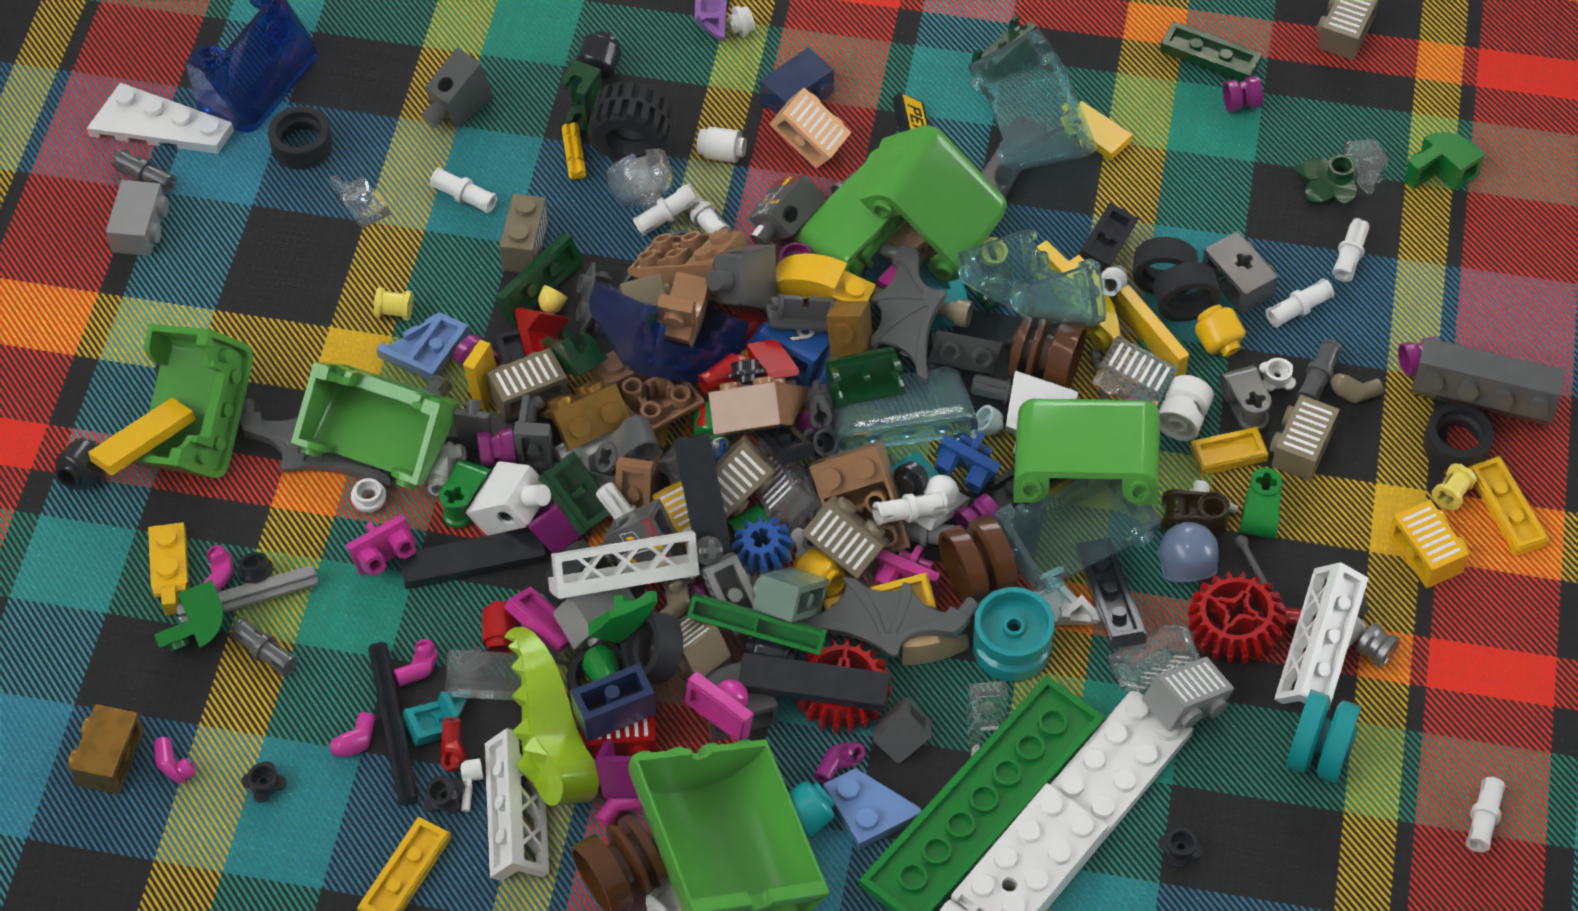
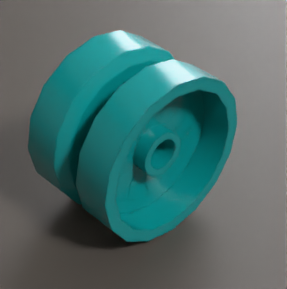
M1020 587L1002 588L991 592L981 600L975 612L973 654L978 665L988 675L1002 681L1019 682L1036 676L1046 667L1051 657L1054 636V614L1049 603L1038 593Z
M1311 689L1293 739L1286 768L1305 773L1311 766L1314 754L1318 753L1321 754L1316 770L1318 778L1337 784L1343 763L1348 762L1358 730L1355 729L1361 705L1345 700L1341 701L1331 721L1326 719L1331 704L1329 695Z

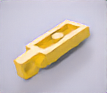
M184 522L148 527L151 589L154 598L161 597L165 616L177 614L176 606L179 604L177 593L189 589L187 537Z

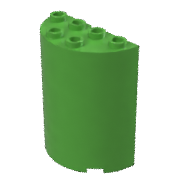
M742 739L735 743L721 745L709 743L699 748L697 753H692L690 748L675 747L668 751L652 753L650 751H641L632 755L628 765V772L681 911H813L828 897L830 892L766 739L755 741Z

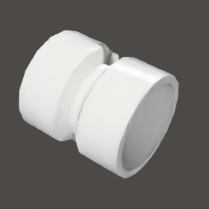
M1191 375L1176 376L1172 380L1166 393L1165 401L1162 402L1159 409L1160 430L1165 435L1176 440H1194L1199 434L1204 417L1208 413L1213 401L1214 392L1212 388L1200 378Z

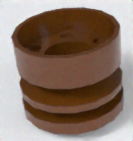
M1032 309L1028 310L1021 325L1017 328L1009 354V378L1014 379L1015 371L1023 373L1026 367L1025 374L1037 377L1039 371L1044 372L1043 380L1070 389L1082 356L1087 326L1063 320L1055 333L1052 332V315H1044L1038 327L1039 312Z
M630 814L618 820L619 828L613 823L605 828L608 846L600 837L593 834L571 847V854L578 872L589 892L603 911H621L633 904L634 898L630 887L631 884L640 894L646 896L652 892L651 884L658 889L668 883V875L656 844L640 823Z

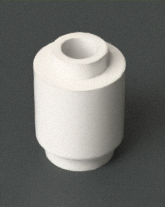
M712 126L708 127V129H700L697 138V153L704 155L705 159L737 163L739 157L745 156L747 139L742 137L740 130Z

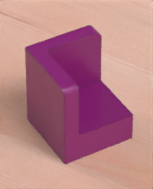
M552 497L547 505L540 506L528 525L529 529L552 553L560 552L580 537Z
M604 741L594 760L603 798H638L628 772L631 756H616L613 741Z

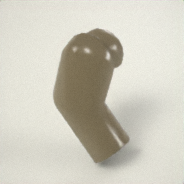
M1338 373L1330 381L1331 388L1338 396L1354 404L1384 393L1382 382L1378 378L1361 383L1349 375Z
M682 578L664 581L667 605L659 612L674 616L676 620L690 607L689 589L687 583L683 582Z

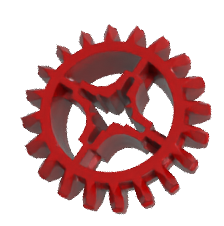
M1228 571L1225 579L1221 580L1214 575L1211 579V585L1202 582L1200 592H1194L1192 604L1188 607V629L1192 632L1194 644H1201L1203 654L1213 651L1215 661L1225 656L1230 665L1233 663L1234 658H1241V661L1246 665L1249 656H1253L1260 661L1263 651L1271 654L1274 650V643L1280 644L1284 629H1286V607L1284 603H1281L1279 592H1272L1270 582L1260 585L1258 574L1250 580L1246 579L1244 571H1242L1239 577L1235 578ZM1251 605L1257 607L1267 618L1259 616V612L1253 610ZM1208 617L1214 619L1215 623L1220 625L1223 630L1220 631L1213 626Z
M832 638L830 647L826 648L824 646L820 655L806 652L804 655V661L889 673L886 670L884 659H877L875 648L865 652V645L862 641L856 647H853L849 638L845 640L844 645H837V642ZM890 684L888 687L885 709L888 706V698L891 696ZM795 699V701H798V710L800 713H806V719L809 723L819 720L818 726L821 731L828 725H831L835 734L839 732L840 727H846L851 734L856 724L865 730L868 726V719L877 721L880 717V711Z

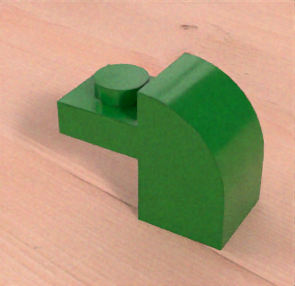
M1437 132L1424 137L1421 151L1415 153L1407 162L1404 182L1414 190L1435 175H1438L1456 191L1480 174L1485 154L1468 139L1455 133Z
M213 580L177 593L188 621L154 634L159 648L167 645L169 651H173L190 644L188 636L193 634L200 648L217 635L223 622L224 609Z

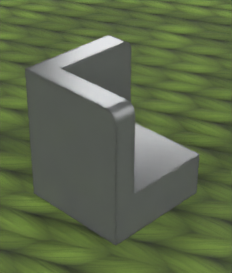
M905 697L875 722L873 741L896 763H901L931 738L932 720Z

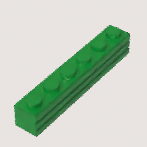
M698 593L692 596L687 618L820 655L823 651L828 630L797 621L791 623L748 607Z

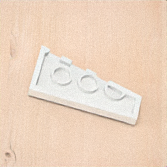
M119 83L89 124L87 131L89 137L101 138L102 134L115 136V139L119 141L129 142L130 138L147 140L148 145L160 146L163 143L176 144L178 149L218 154L234 132L232 122Z

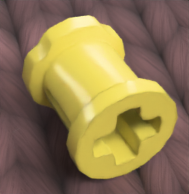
M378 287L374 299V316L382 317L383 314L400 316L403 320L409 321L414 304L413 291L397 293L385 291V288Z
M1451 464L1442 484H1437L1432 490L1433 499L1447 510H1458L1463 503L1462 497L1466 491L1474 487L1477 481L1476 475L1471 469L1462 464Z

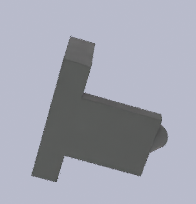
M522 395L519 420L515 422L513 431L518 464L528 465L536 471H546L556 463L550 424L536 423L537 411L545 408V405L539 395L530 399V395Z
M467 399L466 409H454V423L444 443L451 441L454 445L462 444L463 446L478 448L476 432L488 431L491 437H495L494 433H498L501 429L512 428L513 433L516 419L505 423L500 413L480 411V400Z

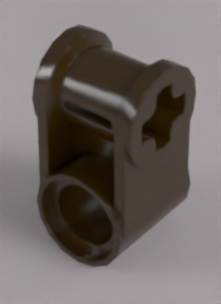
M1171 489L1163 493L1161 502L1165 507V512L1160 527L1164 533L1175 526V522H1178V524L1183 522L1198 523L1207 527L1214 537L1222 535L1227 530L1230 503L1222 493L1215 491H1186L1182 489ZM1208 513H1215V514H1217V515L1212 516V515H1209Z

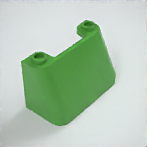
M927 125L882 138L859 199L878 218H890L901 215L937 252V254L931 256L928 262V269L941 283L954 280L960 276L1000 222L1007 207L1005 197L941 130Z
M878 149L871 152L867 161L808 218L796 232L795 236L796 242L806 244L811 248L813 254L824 255L846 262L845 271L858 277L861 276L865 266L868 269L874 266L871 257L907 223L901 215L890 218H878L859 200Z
M149 324L144 343L145 353L149 360L160 364L149 412L173 397L194 412L196 421L132 462V464L201 477L220 478L227 472L253 365L252 350L246 343L211 329Z
M313 362L291 443L302 446L301 452L310 456L321 458L323 452L335 453L389 471L391 476L397 478L395 484L409 489H416L417 485L425 484L452 428L454 409H459L460 402L353 366L334 362Z
M1029 399L1019 407L1013 484L1014 502L1033 503L1041 501L1049 492L1050 478L1121 479L1122 492L1128 501L1138 505H1158L1160 413L1156 405L1145 400Z

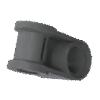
M1253 364L1220 374L1219 384L1222 395L1230 405L1239 426L1243 430L1257 426L1260 432L1265 430L1269 423L1267 411L1270 409L1272 400L1262 382L1257 367Z
M635 415L627 418L598 447L594 463L599 472L605 474L610 472L616 473L618 457L650 461L659 453L660 446L648 417Z

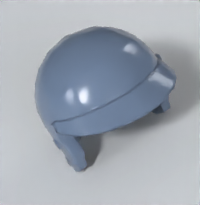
M1183 522L1170 528L1163 536L1157 553L1160 557L1162 573L1166 580L1171 582H1192L1210 578L1217 573V562L1219 561L1218 543L1207 527L1195 522Z

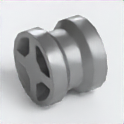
M1374 622L1362 635L1355 648V652L1361 656L1367 655L1373 660L1375 666L1382 668L1396 651L1401 639L1395 634L1388 635L1383 631V627L1380 624Z

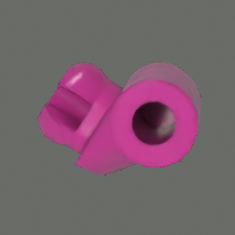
M215 545L206 554L207 559L210 561L211 575L203 583L213 580L219 592L232 579L234 569L230 552L225 551L221 545Z
M422 639L418 641L414 647L416 652L411 664L393 670L394 679L398 687L427 678L432 673L438 657L437 650L431 640Z
M367 712L359 713L354 730L340 734L331 740V753L336 757L346 758L368 749L376 717Z
M160 737L154 741L156 766L175 783H186L188 778L196 774V767L193 762L190 763V759L183 758L178 762L174 758L171 739Z
M608 798L595 818L607 827L616 821L622 811L634 810L639 813L644 812L638 798Z

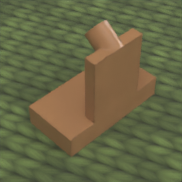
M659 452L650 461L618 457L615 486L631 506L635 505L639 508L652 502L651 495L657 493L660 484L661 467L657 464V461L661 458L662 453Z

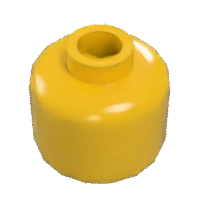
M1218 304L1203 311L1197 317L1198 323L1194 331L1208 354L1217 355L1221 353L1225 358L1241 349L1239 343L1245 337L1246 331L1232 308H1222Z
M809 549L799 555L793 563V568L829 579L825 599L837 596L845 585L843 582V578L846 577L844 568L821 549Z

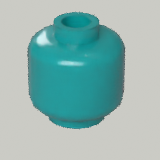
M803 781L789 792L807 837H813L833 820L834 811L832 808L836 804L817 781L813 785L810 782Z

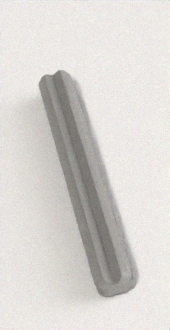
M309 565L269 577L257 583H248L218 593L225 613L316 586L318 578L314 567ZM182 603L176 606L180 622L184 623L188 621Z

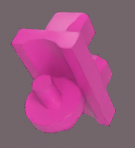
M402 514L377 528L372 522L364 525L367 533L346 544V548L353 559L358 573L361 576L368 573L373 577L383 572L386 567L385 562L398 556L399 558L406 559L415 554V546L417 545L407 520Z
M917 545L912 553L902 549L898 555L881 549L877 557L875 586L927 572L930 577L934 597L936 598L940 592L939 580L941 573L932 570L934 562L924 559L925 547Z

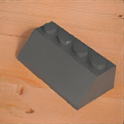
M1425 337L1410 394L1449 404L1463 403L1476 407L1483 412L1548 427L1553 422L1561 396L1565 370Z

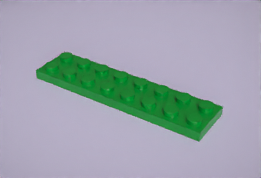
M1046 675L859 879V887L890 911H937L1045 784L1048 783L1050 785L1102 725L1105 721V716Z

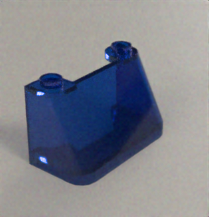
M249 0L251 5L260 10L226 50L217 46L207 45L198 48L188 58L185 65L198 111L232 122L234 130L238 132H253L265 122L317 58L316 44L288 0Z
M594 283L589 300L590 313L626 369L639 375L699 384V374L706 372L730 353L737 355L742 352L749 327V322L707 305L699 334L694 344L690 346L663 340L667 326L655 319L654 313H657L658 309L656 305L641 302L618 292L613 287Z

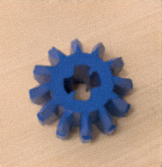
M759 514L757 523L753 524L745 519V530H735L734 536L736 541L732 545L733 553L737 554L742 567H746L751 576L759 570L764 574L768 573L771 569L775 571L782 569L781 563H791L792 556L790 551L794 548L793 539L790 537V531L786 524L779 525L778 519L775 516L768 522H765L764 517Z

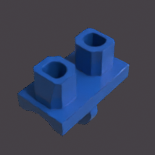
M979 430L975 439L964 433L961 434L959 440L945 434L935 452L938 456L934 468L939 474L950 477L957 465L969 471L962 485L970 491L979 494L988 482H992L1002 464L989 458L993 449L981 443L985 433Z

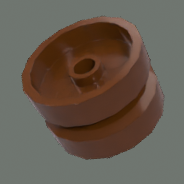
M986 514L971 520L968 523L967 530L957 525L939 534L938 544L944 569L952 587L962 602L967 597H971L978 603L988 596L989 589L993 592L1018 585L1017 566L1013 552L1003 530L993 516Z

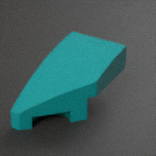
M469 685L440 692L438 701L404 709L402 720L416 747L442 739L443 718H459L471 691Z

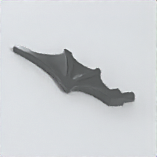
M885 243L881 249V256L892 259L893 265L897 270L891 283L881 292L875 293L870 299L872 305L879 306L881 311L880 325L871 336L870 347L871 350H875L881 344H886L901 349L912 359L918 379L928 383V337L936 312L946 298V292L944 289L935 290L929 288L923 283L920 278V254L917 250L903 244L898 247Z
M244 399L240 427L245 438L275 447L282 455V462L279 465V469L282 472L303 470L335 472L359 479L372 478L381 483L385 488L391 489L389 476L386 473L373 469L368 464L335 453L323 452L321 458L302 453V446L291 443L298 417L285 421L264 420L261 411L256 412L255 401L253 399Z
M844 577L845 591L834 606L821 614L797 622L828 630L827 633L842 635L864 641L881 649L889 656L896 658L899 657V651L903 644L912 638L924 635L956 638L969 625L970 617L979 604L973 598L967 597L958 610L950 606L946 612H942L923 603L913 592L912 586L906 582L902 583V588L895 591H877L862 585L857 579Z

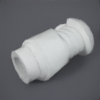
M451 441L443 444L427 478L430 494L439 496L440 490L450 477L457 461L460 459L466 460L467 452L462 444L454 445Z

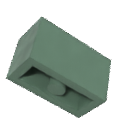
M793 567L761 574L753 587L752 596L755 600L752 610L791 623L821 614L829 579Z

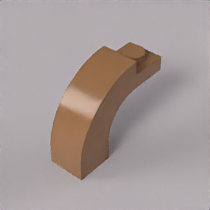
M676 272L670 295L660 293L658 299L656 338L690 346L694 344L699 334L711 290L706 284V278Z

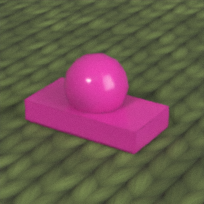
M531 586L508 599L504 608L522 623L521 627H527L533 631L546 647H549L558 654L571 646L553 615L556 608Z
M697 671L688 678L684 700L687 705L736 741L749 737L754 713L746 708L749 697L747 689L741 682L728 679L715 685Z

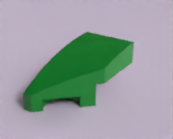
M646 591L638 599L625 597L624 595H615L614 609L608 610L588 623L589 637L615 643L622 642L635 632L652 612L658 602L657 592Z

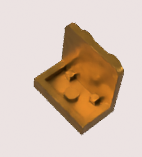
M592 380L576 387L577 394L573 396L572 394L567 396L562 394L544 402L546 408L539 411L541 418L554 420L567 451H571L618 429L621 423L630 417L616 383L604 384L603 380L597 382Z

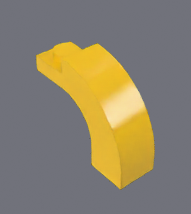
M796 254L784 258L776 265V296L779 293L803 296V299L813 296L832 297L833 301H869L876 284L845 271L846 262L824 255Z

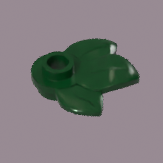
M1335 155L1329 161L1317 157L1311 158L1299 164L1295 169V173L1309 181L1305 191V198L1310 203L1323 204L1334 198L1338 203L1346 205L1357 194V186L1354 182L1357 177V167L1353 159L1347 155Z

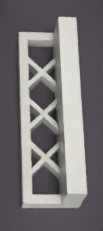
M686 531L553 553L551 558L554 577H548L549 591L558 599L697 576L700 573L696 534L694 531ZM686 541L687 554L673 557L665 556L674 543ZM663 545L660 551L654 548L655 546ZM649 548L656 554L653 560L638 563L630 562L639 549ZM628 551L624 557L618 553ZM614 554L621 560L614 567L594 568L603 555ZM593 557V558L590 560L589 563L586 562L584 559H582V558ZM577 559L586 566L582 572L563 575L562 562Z
M1341 562L1314 568L1274 700L1282 704L1298 701L1306 703L1309 692L1312 689L1329 695L1332 702L1369 579L1368 577ZM1327 578L1326 585L1323 587L1324 580ZM1296 680L1294 690H1291L1293 682Z
M508 728L485 743L490 878L503 881L517 871L543 878L549 874L546 803L539 795L533 782L517 768L516 764L522 757L519 745L522 746V740L513 734V730ZM522 776L532 786L533 796L531 797L521 786ZM524 809L534 820L533 831L530 830L523 820L522 811ZM527 843L535 853L536 863L525 860L524 844Z

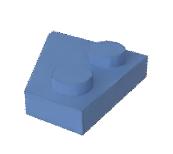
M438 312L426 319L423 324L413 326L402 332V339L389 346L385 342L379 345L376 349L377 355L383 360L432 381L433 376L439 375L453 357L458 344L470 333L469 326Z
M856 768L823 784V789L836 804L833 807L859 850L909 826L922 811L917 805Z

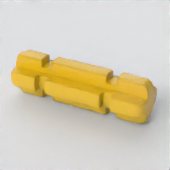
M575 122L571 124L565 123L562 126V135L568 176L572 180L583 179L586 176V168L579 125Z

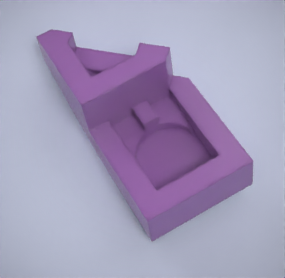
M695 0V23L719 41H725L727 0Z

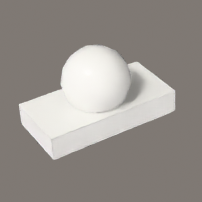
M943 474L933 476L926 483L924 492L918 495L943 491L947 498L948 506L946 508L948 511L946 514L919 517L916 523L929 531L934 530L954 517L956 510L969 504L970 498L959 492L956 482L950 476Z

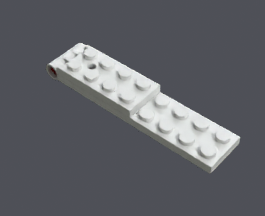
M1132 688L1050 785L1048 783L1045 784L951 894V899L942 906L940 911H1046L1192 736L1193 728H1185L1183 726L1169 732L1142 701L1144 695ZM1004 888H1012L1014 891H1006Z

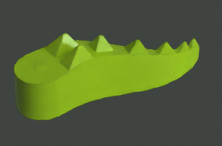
M514 627L507 632L504 638L513 641L508 647L518 655V659L511 666V669L521 676V687L512 695V698L522 707V722L513 730V734L522 740L523 756L516 766L533 782L541 798L550 806L593 801L599 788L595 761L585 747L578 732L571 704L556 662L546 645L533 631L527 627Z

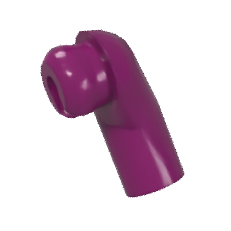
M848 742L831 746L814 774L815 779L824 784L834 778L837 770L858 765L865 757L864 746L859 742Z

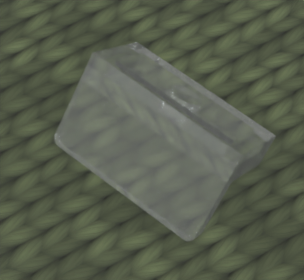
M450 649L447 659L445 693L451 697L514 700L512 695L521 687L520 676L511 669V666L518 659V655L514 652Z
M1006 681L969 684L966 722L971 757L979 749L981 732L996 731L1006 720L1008 700Z

